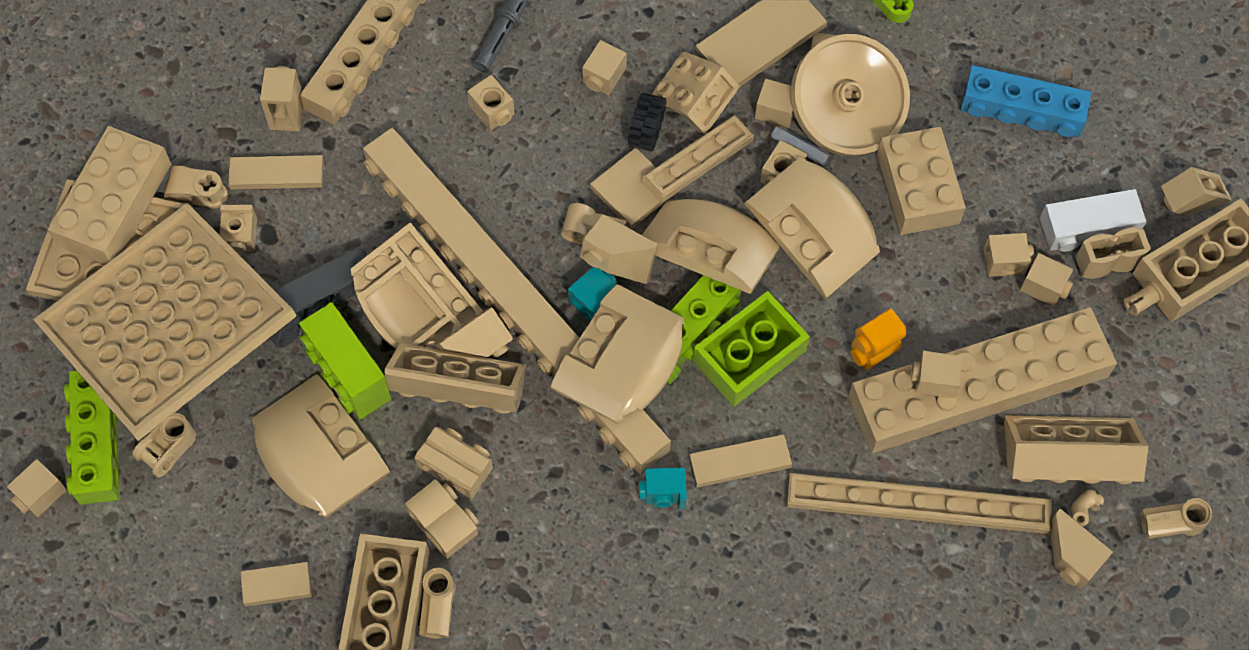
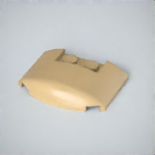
M799 157L744 204L823 298L826 299L874 258L880 250L879 245L877 246L873 225L865 209L849 188L825 168Z
M699 199L667 201L642 234V236L657 243L655 256L749 294L753 292L780 249V245L772 236L747 215L731 207Z
M411 223L403 227L350 269L351 277L353 276L355 294L365 316L379 335L395 350L400 343L436 349L434 346L436 343L483 311Z
M617 284L600 302V308L570 354L565 355L552 381L551 389L616 424L624 422L625 420L622 416L636 409L640 412L658 395L669 380L682 349L684 318Z
M318 374L253 417L256 447L266 470L274 482L295 503L303 508L305 506L320 511L318 515L327 518L391 473L374 446L367 440L334 396L332 390Z

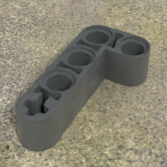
M356 248L274 290L296 314L294 319L270 337L277 348L286 347L299 336L301 330L299 322L331 302L335 306L356 295L350 269L367 256L361 248Z

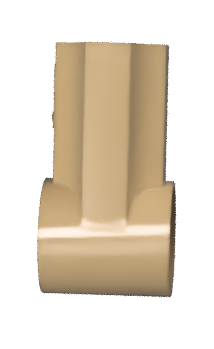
M570 204L561 236L570 242L583 244V239L602 214L595 213V210L584 204ZM608 216L624 226L627 225V220Z
M1192 498L1182 504L1142 509L1140 514L1143 534H1145L1147 539L1179 534L1188 536L1198 535L1210 522L1212 509L1206 501L1200 498ZM1186 512L1196 513L1199 515L1201 522H1192L1188 519Z
M433 568L424 575L422 581L424 592L419 635L432 639L449 638L452 602L456 591L455 583L447 570ZM438 579L448 582L447 588L441 593H434L430 589L432 583Z

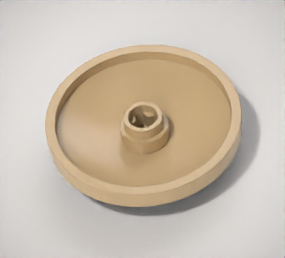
M842 34L823 40L804 55L792 79L791 102L798 124L808 138L816 145L836 155L861 156L878 150L881 137L897 135L900 132L909 111L910 89L902 65L888 48L866 36Z

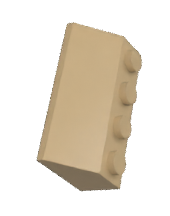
M400 343L385 368V377L389 391L399 392L400 395L405 397L423 396L435 402L452 401L462 403L463 406L469 408L481 406L493 408L494 411L499 413L517 412L521 403L526 365Z
M1005 415L1006 459L1012 479L1022 482H1032L1035 479L1056 483H1064L1068 480H1082L1092 484L1099 483L1100 481H1115L1120 484H1131L1133 481L1144 482L1149 446L1134 418Z

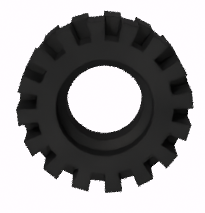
M644 92L640 94L634 110V116L631 120L628 146L650 152L654 150L659 138V132L661 131L662 121L664 120L665 106L667 104L666 98Z

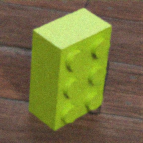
M767 291L694 347L693 362L731 405L735 407L805 353L810 336Z
M332 302L299 322L303 333L299 336V339L305 347L303 349L313 365L317 363L322 371L320 374L330 389L334 388L339 395L338 400L348 414L354 412L356 417L361 420L392 400L385 375Z

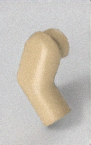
M1085 490L1071 505L1072 519L1082 527L1087 525L1089 522L1088 509L1090 508L1093 511L1100 510L1099 505H1103L1104 497L1101 494H1097L1096 490Z

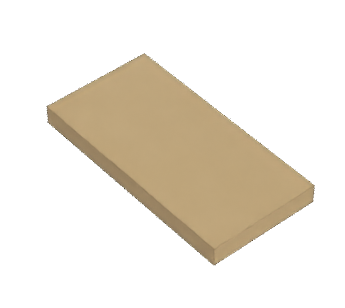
M761 0L697 44L696 51L703 59L723 66L741 87L827 27V21L809 0Z

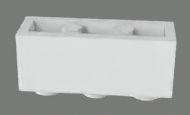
M1136 189L1046 204L1040 216L1049 251L1058 249L1063 252L1071 251L1081 246L1091 236L1098 234L1115 235L1117 232L1127 228L1143 229L1146 224Z

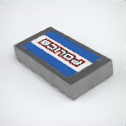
M776 126L771 134L775 140H782L807 153L808 158L820 165L830 164L834 157V154L783 126Z

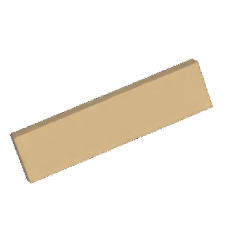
M734 115L642 177V183L662 203L753 141L754 135Z

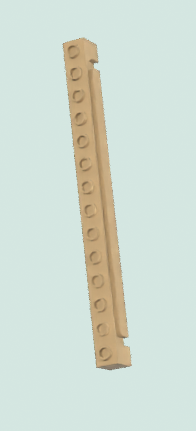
M393 127L363 148L366 159L363 164L367 171L373 177L379 176L383 181L382 186L391 198L396 196L402 203L401 208L407 217L411 220L415 218L421 224L419 227L423 235L429 241L434 239L440 246L439 251L448 263L453 261L459 268L458 273L467 285L473 284L479 292L477 294L484 305L488 308L492 306L499 313L498 317L507 330L511 328L518 335L517 340L521 347L527 353L532 351L535 354L541 370L547 376L552 374L555 377L565 355L570 354L579 340L577 334ZM578 404L577 408L582 417L587 422L593 421L599 427L598 433L607 445L611 446L613 444L620 451L619 457L628 469L634 468L641 475L646 469H649L670 452L671 440L643 409L640 412L636 409L622 416L625 421L616 424Z

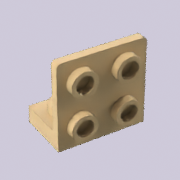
M682 52L662 81L657 85L652 95L666 98L667 104L665 107L683 115L698 132L706 134L740 86L723 66L690 53Z

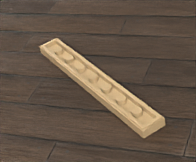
M790 473L787 507L1049 534L1051 531L1052 499Z

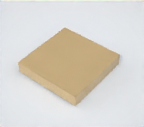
M634 148L590 183V189L620 219L627 220V226L631 230L667 201L665 200L661 203L642 183V177L656 167L637 148Z

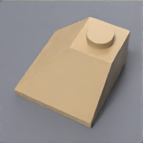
M602 214L583 239L580 258L585 260L590 266L599 268L609 274L647 284L650 280L657 243Z

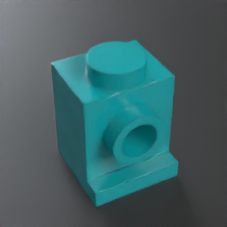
M685 468L646 469L645 480H639L640 500H646V504H653L654 507L658 508L671 507L673 503H679V509H686Z

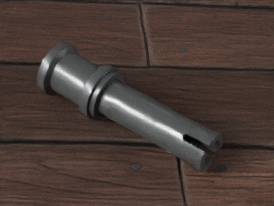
M506 0L503 6L497 9L495 13L496 21L471 62L474 68L484 73L489 72L510 31L519 26L521 22L520 17L524 9L531 5L532 0Z

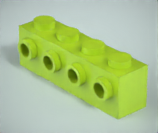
M703 275L671 310V312L684 318V327H682L683 344L675 369L667 381L669 384L680 374V366L687 359L689 361L693 360L694 347L721 327L722 323L720 322L727 314L732 316L739 309L742 303L740 300L741 290Z
M70 371L69 383L64 385L65 399L67 403H70V413L65 415L66 430L71 436V444L66 445V457L68 463L71 464L72 475L67 476L68 493L73 495L80 505L120 500L117 416L78 371Z

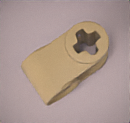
M173 166L170 171L164 198L169 201L188 203L192 206L217 209L227 202L228 191L222 184L221 177L214 171Z
M173 413L137 444L132 455L136 460H142L152 468L153 475L158 478L162 477L171 470L176 461L192 446L196 438L195 430L185 416L180 413ZM184 427L181 435L171 437L175 428Z

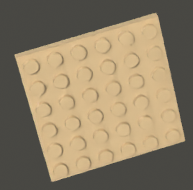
M186 203L33 320L137 441H139L294 319L296 314L259 274Z

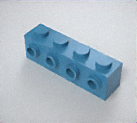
M972 65L967 78L960 111L968 112L976 117L986 116L995 118L1003 123L1026 125L1034 130L1057 132L1064 137H1079L1086 124L1091 92Z

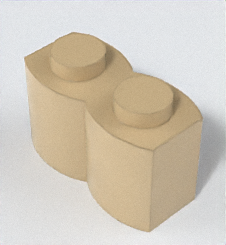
M1127 228L1117 232L1115 235L1098 234L1089 237L1083 242L1075 258L1081 276L1094 279L1103 277L1111 271L1129 272L1136 269L1140 260L1149 253L1151 248L1144 229Z
M435 479L404 503V506L411 519L427 535L438 551L448 559L478 535L477 527L475 526L478 520L470 509L466 507L462 510L456 504L457 495L447 483L441 485Z

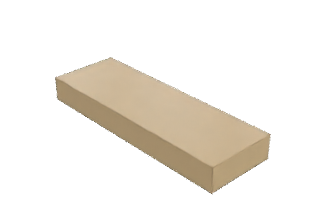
M322 155L230 157L229 187L230 190L323 187L324 159Z
M784 434L689 454L696 488L792 467Z

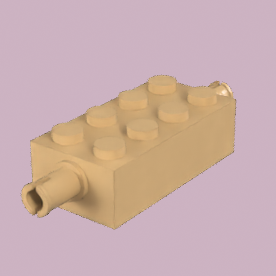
M1242 199L1237 200L1143 257L1133 272V275L1142 285L1143 289L1124 299V305L1127 310L1132 306L1134 307L1129 313L1136 316L1156 303L1168 320L1173 322L1248 276L1249 207Z

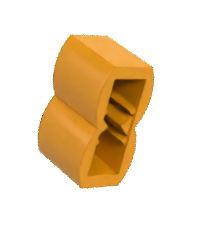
M892 308L885 310L856 329V338H854L851 344L852 350L850 354L858 366H863L866 370H869L901 349V340L906 336V327Z

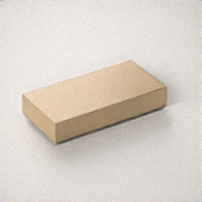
M308 562L241 571L242 596L245 607L312 597Z

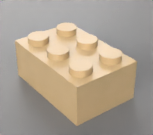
M936 127L881 137L877 157L900 235L960 224L966 207L942 128Z

